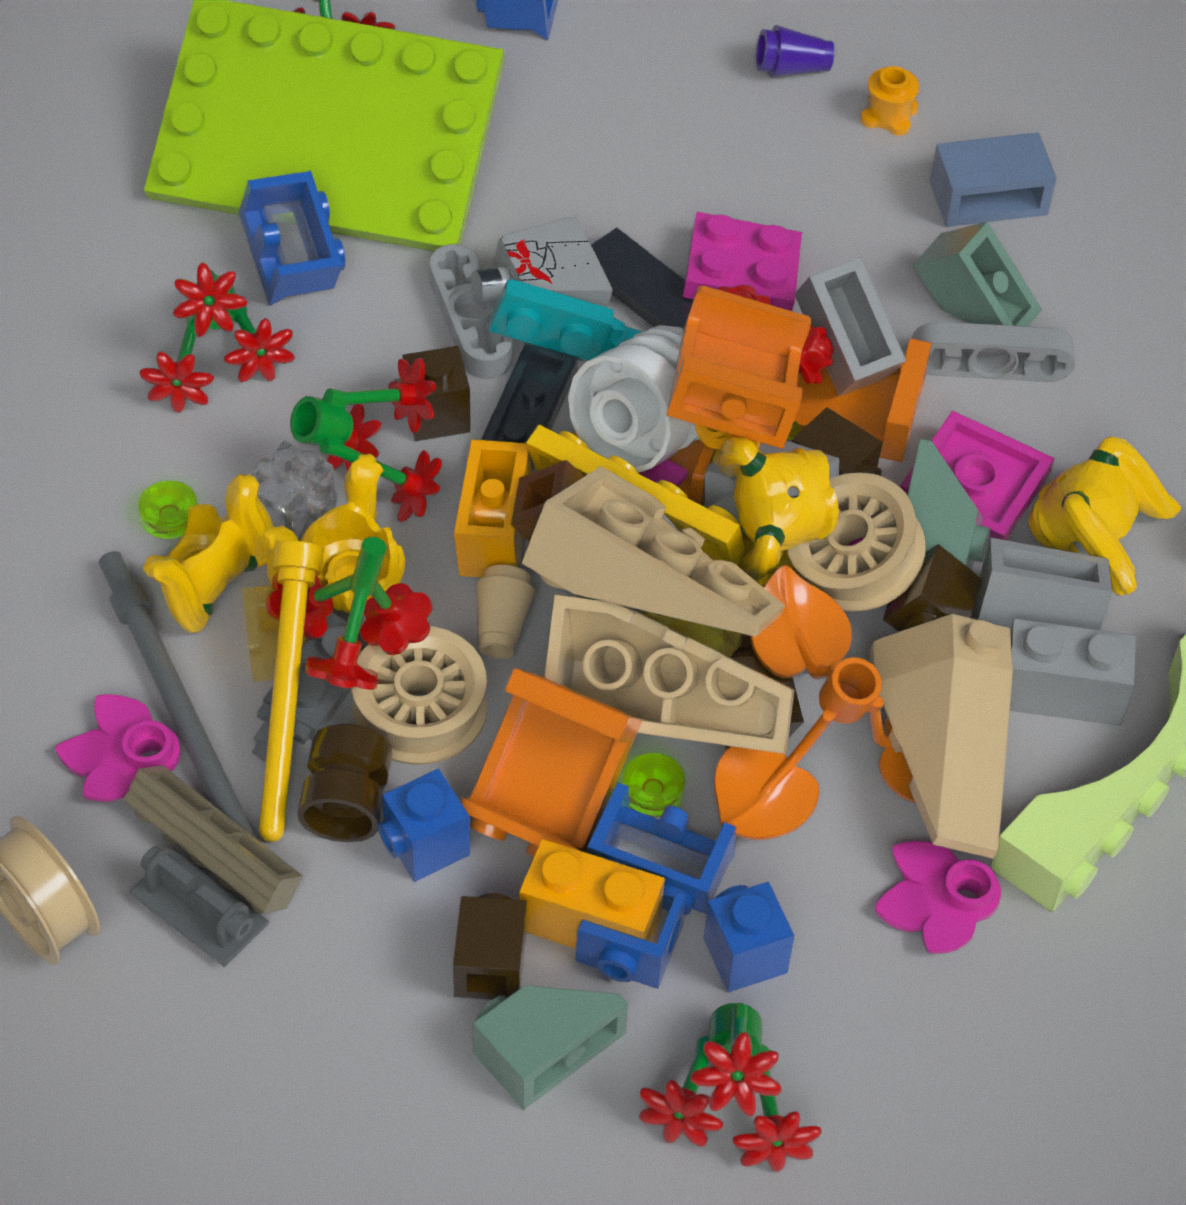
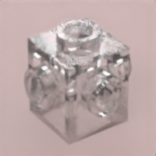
M283 441L269 458H262L251 473L259 482L258 497L267 510L274 527L283 525L294 532L299 541L303 533L314 521L336 506L337 493L334 487L333 465L314 451H304Z

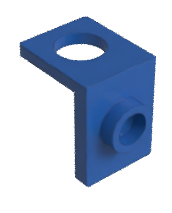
M677 891L656 944L582 920L577 931L576 961L598 969L604 976L614 981H635L659 989L683 927L687 894Z

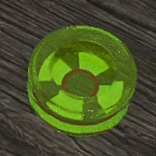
M173 480L161 481L149 486L141 494L138 502L143 528L149 534L161 539L181 537L187 525L189 506L198 504L195 492L188 485Z
M646 753L631 760L624 770L622 783L629 786L630 808L651 817H661L665 806L679 807L684 797L685 774L678 762L660 753Z

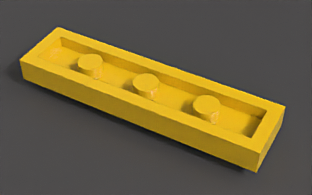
M538 425L526 442L536 471L567 460L585 477L602 466L661 502L666 507L664 515L680 532L682 529L692 528L705 539L701 549L714 561L724 560L738 566L746 554L740 524L732 514L723 508L715 505H710L706 508L688 499L687 495L679 487L668 481L659 480L658 483H655L639 475L637 470L626 460L615 455H610L607 459L589 450L588 446L579 437L570 432L561 431L557 434Z

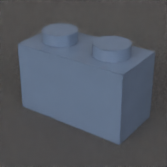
M1039 132L936 144L930 184L946 227L1048 215L1057 177Z

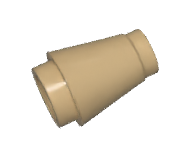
M493 565L485 569L483 578L479 579L476 583L478 650L485 656L505 659L514 655L515 646L535 595V590L530 585L531 576L525 570L511 565Z

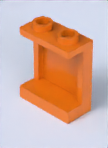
M703 285L699 286L683 328L666 416L783 449L801 404L803 388L797 387L801 352L810 330L811 318L807 315Z
M910 338L905 354L906 362L892 375L840 397L826 368L823 369V382L819 385L813 383L806 384L801 374L798 373L797 387L803 388L802 399L788 437H795L828 407L882 441L880 458L902 463L925 381L932 343Z
M514 668L505 692L513 695L472 795L469 798L461 797L460 800L467 813L473 817L470 828L500 841H505L507 833L529 842L526 853L533 857L542 839L587 853L589 842L608 804L643 720L533 672Z

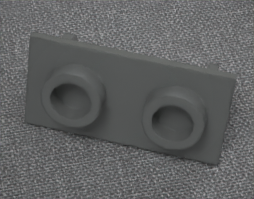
M158 846L151 847L144 854L140 862V866L146 870L145 877L129 891L131 896L224 968L269 924L268 919L249 908L243 900L223 887L218 881L176 849L165 848L162 850Z

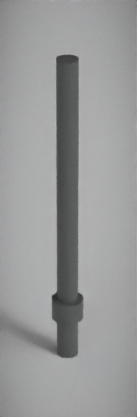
M111 551L104 554L99 559V565L112 591L110 603L118 620L122 624L128 625L211 803L255 838L247 817L150 616L152 604L143 586L139 583H134L120 552Z

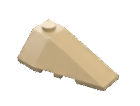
M602 466L545 502L522 560L523 565L539 573L545 583L557 589L755 637L779 618L785 607L782 602L736 564L724 560L714 561L704 553L701 547L705 539L692 528L682 529L679 532L663 519L662 516L666 507L655 497Z
M554 595L544 678L643 720L637 733L783 754L787 753L794 689L626 606L595 599Z
M950 614L874 640L869 649L870 663L876 667L882 680L879 696L884 700V704L881 708L885 709L892 726L888 737L894 751L903 752L913 776L909 783V788L932 844L994 859L999 846L1013 675L1010 628L992 624L988 621Z

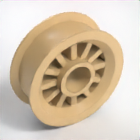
M848 473L830 478V486L833 487L838 500L839 517L836 528L824 539L816 538L807 544L802 543L787 549L789 558L798 571L799 577L830 596L843 611L858 612L878 608L899 597L918 576L926 551L923 529L916 518L915 510L909 497L891 480L870 473ZM864 538L860 543L856 545L847 546L850 542H852L855 539Z
M430 626V632L423 641L409 643L408 647L401 654L387 655L379 645H367L360 653L357 663L361 667L378 673V685L375 690H366L359 687L351 688L355 725L372 729L384 736L392 746L393 761L412 765L438 763L458 755L478 737L487 715V675L480 655L464 638L449 630ZM415 693H425V694H427V695H424V696H413L412 694H415Z
M14 816L10 820L11 831L0 838V913L37 956L50 965H56L60 962L59 950L84 932L90 936L98 935L101 931L100 921L88 894L57 849L33 824L23 817Z

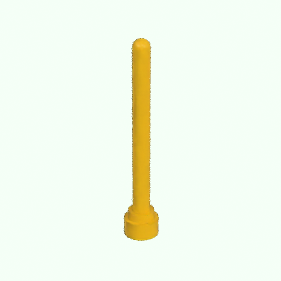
M281 541L274 544L272 570L278 572L277 582L283 584L259 823V834L267 842H276L284 834L308 587L314 586L315 576L322 574L324 548L313 543L300 541Z

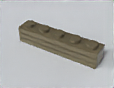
M164 765L138 769L124 801L136 810L135 815L140 820L151 823L163 832L162 836L166 841L182 847L190 854V859L193 863L212 871L218 876V882L223 887L238 892L247 900L246 904L252 910L265 914L287 909L303 877L301 873L283 861Z

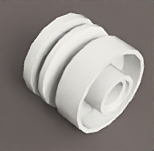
M658 325L642 331L633 338L622 342L618 347L607 350L585 362L573 376L568 395L570 419L578 437L588 446L589 450L607 459L610 455L618 456L630 463L639 473L655 467L673 456L678 450L686 448L694 441L699 440L695 432L694 423L666 416L683 332L682 328Z

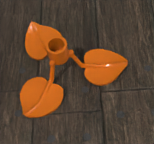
M783 565L773 574L764 588L785 605L781 616L756 637L750 636L753 651L761 664L772 674L780 678H792L807 669L813 679L827 678L819 692V704L823 713L788 758L783 753L730 746L717 764L713 785L719 822L722 826L724 822L736 826V836L751 840H768L787 835L797 830L807 821L817 805L820 789L816 779L809 772L796 765L832 721L842 724L854 723L861 719L866 712L869 713L873 741L877 745L885 747L878 762L881 777L895 794L907 801L916 803L909 788V783L913 776L903 752H895L888 737L892 730L888 716L885 720L883 731L880 708L883 706L884 700L879 696L882 680L878 670L873 664L862 658L850 657L843 660L852 641V628L845 612L830 596L804 581L789 566Z

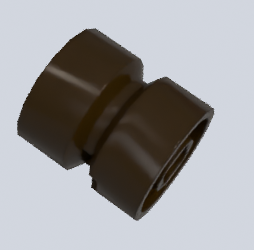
M353 724L328 725L316 732L312 739L307 768L312 774L308 775L303 782L297 811L298 821L306 830L324 839L346 843L364 841L375 835L381 819L383 789L388 782L393 755L392 746L388 740L372 729Z

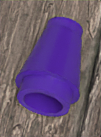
M775 25L772 30L762 29L759 33L756 45V67L759 71H768L770 77L820 71L829 72L832 68L834 43L831 40H823L822 38Z

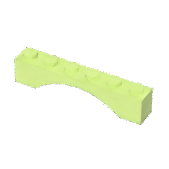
M1186 634L1179 641L1168 672L1170 704L1167 723L1153 743L1127 766L1100 781L1068 791L1037 795L999 837L998 852L992 861L991 869L1051 912L1057 908L1068 894L1074 899L1079 898L1094 879L1098 868L1094 865L1105 853L1114 858L1122 850L1134 831L1131 823L1140 813L1147 818L1154 814L1169 792L1170 787L1166 784L1175 774L1182 778L1186 777Z

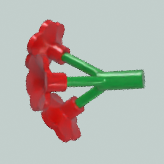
M368 537L363 540L352 575L327 586L321 585L318 576H315L314 586L308 587L303 636L309 639H317L325 634L327 630L326 617L333 610L332 597L348 590H352L354 597L344 637L340 636L337 638L333 657L328 659L314 656L308 657L305 664V673L307 675L324 679L332 685L343 688L359 687L366 690H375L377 688L378 673L361 667L357 663L362 645L357 640L363 614L366 620L360 629L361 637L370 646L379 645L387 655L401 654L408 647L409 643H419L428 636L430 623L427 617L433 609L430 598L425 593L413 592L405 583L393 584L384 591L377 581L387 549L386 543L380 538ZM277 572L272 579L274 591L266 598V608L271 617L280 621L283 584L277 582Z

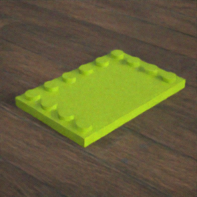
M193 0L144 192L148 199L239 215L248 180L311 171L317 191H323L328 199L330 209L328 223L332 233L428 251H436L438 248L450 244L461 245L505 62L504 49L229 0ZM293 213L271 216L273 222L297 226Z

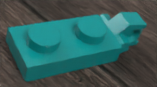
M514 279L506 281L490 316L488 329L489 332L588 361L607 350L618 347L622 342L642 332L625 326L624 322L613 317L614 309Z

